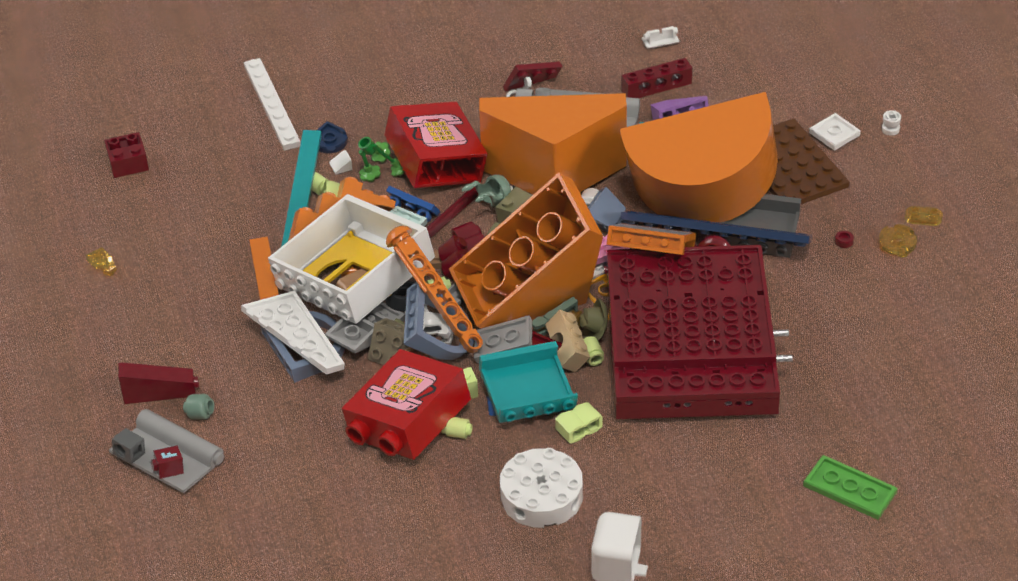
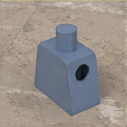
M607 187L600 189L589 204L588 209L598 227L607 232L609 225L625 223V220L621 219V212L625 211L626 208Z

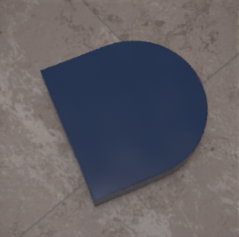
M326 121L317 129V131L322 133L319 152L336 153L346 147L348 138L343 128Z

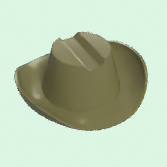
M597 297L593 307L583 309L584 312L580 315V326L583 327L584 338L595 337L599 340L607 328L608 312L603 300Z

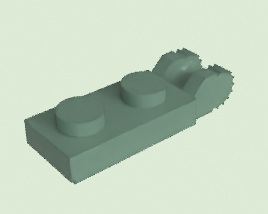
M572 297L555 309L547 312L544 317L538 316L532 321V327L534 328L532 331L546 335L548 331L545 324L559 309L565 312L577 311L578 300Z

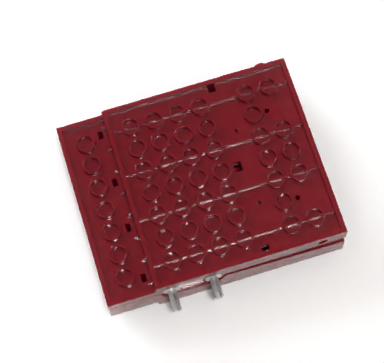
M761 245L684 247L683 255L643 249L607 250V266H604V274H607L616 419L779 414L780 386L776 362H792L793 356L776 355L774 337L789 336V330H773Z

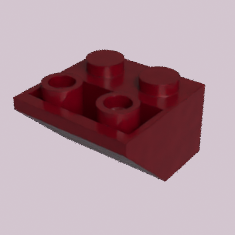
M139 132L104 140L114 178L149 170L146 152Z

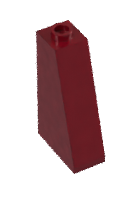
M118 363V378L124 404L187 398L191 394H196V388H199L198 376L194 377V372L191 368Z

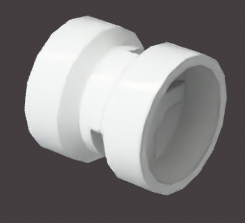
M891 110L883 114L882 132L884 134L893 136L899 133L901 122L899 112Z

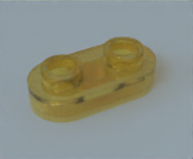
M910 206L905 211V220L911 224L937 226L942 223L943 213L934 207Z

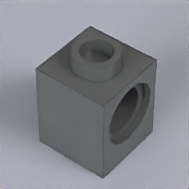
M125 428L112 438L113 454L132 464L145 454L144 438Z

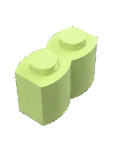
M589 402L578 404L572 411L563 412L555 419V429L569 443H575L585 435L595 433L603 426V416Z

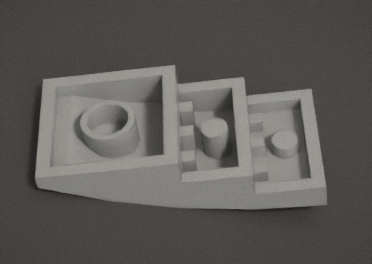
M381 302L357 324L341 318L325 335L328 339L356 353L370 346L375 322L385 318L393 321L397 318L404 321L405 314L391 309Z

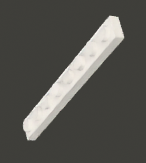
M252 59L244 62V68L283 150L300 147L298 135L261 59Z

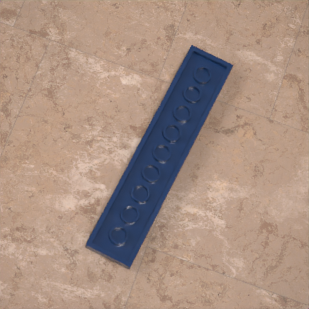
M634 211L621 212V219L625 220L626 224L636 225L639 222H644V226L655 227L661 224L664 229L681 227V231L687 232L699 229V233L713 234V231L718 232V236L729 237L730 234H737V238L748 239V237L753 236L756 237V241L767 242V239H775V243L786 244V242L791 241L794 242V246L805 247L812 241L811 234Z

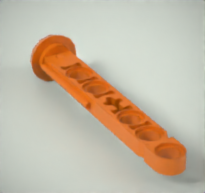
M403 225L395 227L386 237L387 247H394L395 252L423 292L432 301L452 332L460 338L459 342L469 353L477 352L483 344L481 336L476 329L472 328V323L448 291L441 277L415 240L411 238L412 229ZM413 261H420L423 267H415ZM430 276L434 283H426L424 277ZM437 293H438L439 295L442 294L443 297H437L436 295H437ZM446 308H453L455 315H449L446 312ZM457 324H464L467 330L460 331L457 327ZM474 339L478 346H470L468 340Z

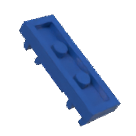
M388 186L386 190L391 195L389 196L391 200L396 201L395 206L401 207V201L405 202L407 208L414 211L419 209L416 214L420 216L426 214L427 222H430L432 215L438 217L440 210L435 205L394 187Z

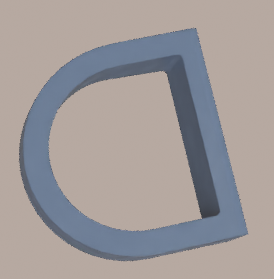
M415 282L407 289L403 344L439 359L452 360L461 357L467 352L461 343L458 346L448 345L423 331L424 304L436 307L418 283ZM437 293V295H436L437 297H443L442 294L439 295V294ZM446 308V312L449 315H455L453 308ZM457 324V327L460 331L467 330L464 324ZM474 339L468 340L470 346H473Z
M309 311L320 327L329 330L337 323L325 314ZM261 326L262 334L294 383L322 372L306 359L294 361L282 341ZM334 342L332 346L339 356L342 357L345 347Z

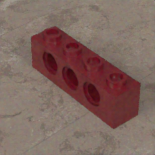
M686 58L629 72L621 75V92L626 93L628 98H642L692 84L693 68Z

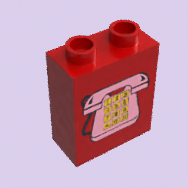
M457 101L390 106L385 137L413 188L467 184L474 181L481 182L488 153Z
M399 349L342 407L347 424L345 432L348 438L357 445L366 443L378 447L389 456L398 454L414 460L445 428L448 421L455 417L471 400L463 368Z

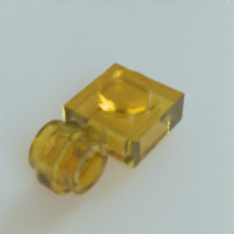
M102 247L86 254L87 261L96 270L101 268L105 276H112L117 271L112 261V256Z

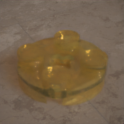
M894 224V227L890 228L886 226L879 235V248L882 251L904 258L908 256V253L914 251L918 238L914 234V230L906 225Z

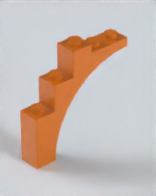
M354 177L344 178L340 182L337 197L331 192L322 193L318 196L314 212L307 207H302L295 212L288 241L347 194L387 211H391L395 207L396 201L391 200L387 195L379 196L373 194L374 192L371 190H362L363 183L358 182V179Z

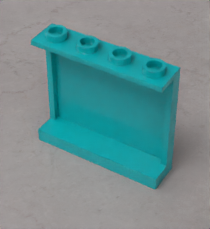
M556 341L480 355L479 371L499 423L571 410L577 406L578 394H573L557 355L558 345Z

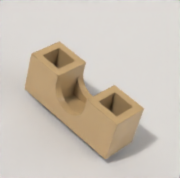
M559 309L545 325L550 339L562 343L557 353L562 368L576 372L590 358L575 315Z

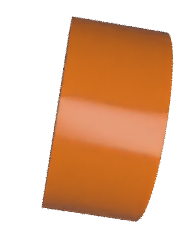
M766 92L620 129L635 189L642 201L658 215L718 223L726 222L754 207L767 193L775 178L778 162L777 148Z

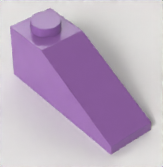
M708 97L672 99L651 104L652 119L656 120L709 106Z

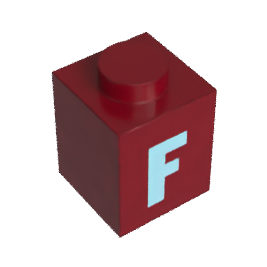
M178 445L153 451L154 459L151 460L153 472L157 471L159 479L184 474L183 458Z

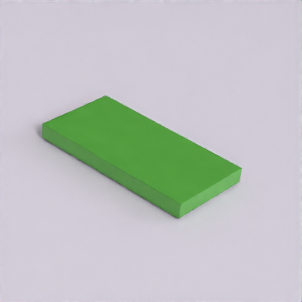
M822 455L803 482L804 487L879 520L898 490L895 486L825 455Z

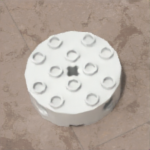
M552 448L531 449L518 453L505 464L500 474V493L503 508L507 515L515 521L533 528H544V525L565 523L578 512L583 502L582 471L575 460L565 453Z

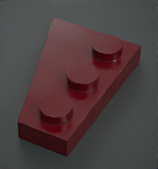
M558 61L515 65L503 88L507 92L524 87L525 77H530L532 84L556 78L562 69V64Z

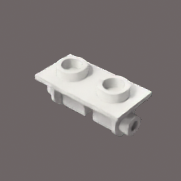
M671 26L662 28V33H660L659 29L646 31L643 34L642 40L647 49L679 42L676 35L678 34V29Z

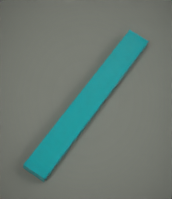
M303 130L281 247L288 242L295 212L302 207H309L322 136L321 131Z

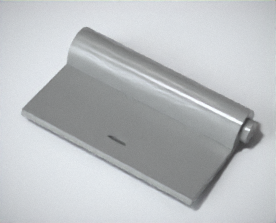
M144 409L139 413L136 419V428L132 432L144 438L145 454L131 465L185 493L224 460L222 448L149 409ZM178 445L183 458L184 474L159 479L157 471L153 472L151 460L154 459L153 451ZM112 447L109 449V453L113 454Z

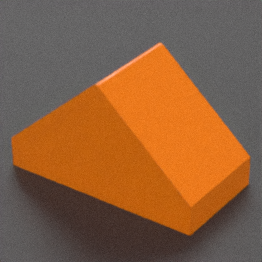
M626 93L479 98L481 144L488 153L484 171L491 175H502L508 180L509 184L532 195L559 172L573 179L579 192L627 166V156L620 132L621 128L627 127Z
M559 172L450 267L449 271L478 328L482 329L529 315L534 320L538 316L543 317L547 312L555 309L572 297L578 300V306L587 302L603 235L573 179Z

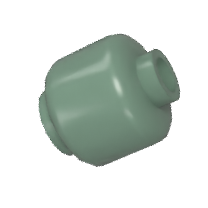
M204 393L189 395L183 404V411L191 420L208 419L213 414L215 408L213 399Z

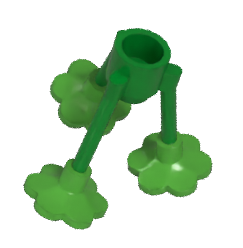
M363 137L359 141L358 146L361 149L359 154L362 156L365 164L364 169H361L359 172L362 181L367 180L371 182L381 175L380 167L369 164L366 155H372L371 159L374 162L379 161L382 163L388 159L392 165L391 175L393 177L404 173L398 159L390 157L391 151L388 149V143H374L370 137Z

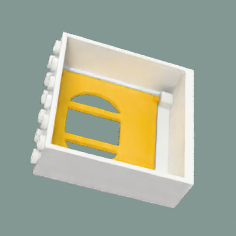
M347 194L268 257L270 270L275 278V284L279 289L287 292L295 291L306 302H311L319 308L342 317L346 321L349 320L357 324L412 277L405 264L393 249L394 247L388 248L386 245V237L391 230L401 225L410 227L412 229L411 238L415 240L429 262L435 258L427 227ZM413 261L415 267H423L420 261ZM344 262L324 280L317 278L327 267ZM353 264L368 270L367 273L346 290L330 284V282Z

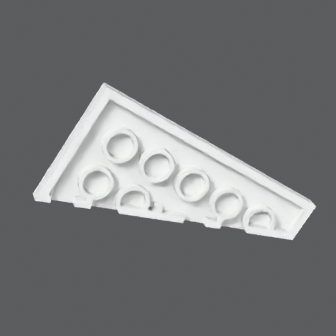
M295 291L241 305L243 313L325 374L344 369L345 363Z

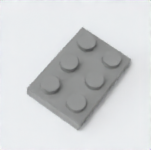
M530 315L476 330L481 336L483 344L474 353V359L479 363L480 355L532 346V319Z

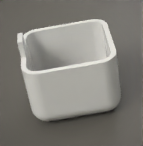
M605 512L599 517L591 547V573L595 581H634L635 576L646 577L648 566L638 564L641 549V516Z

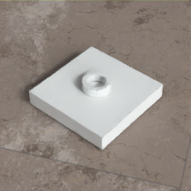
M836 113L809 128L810 134L834 151L860 136L861 130Z

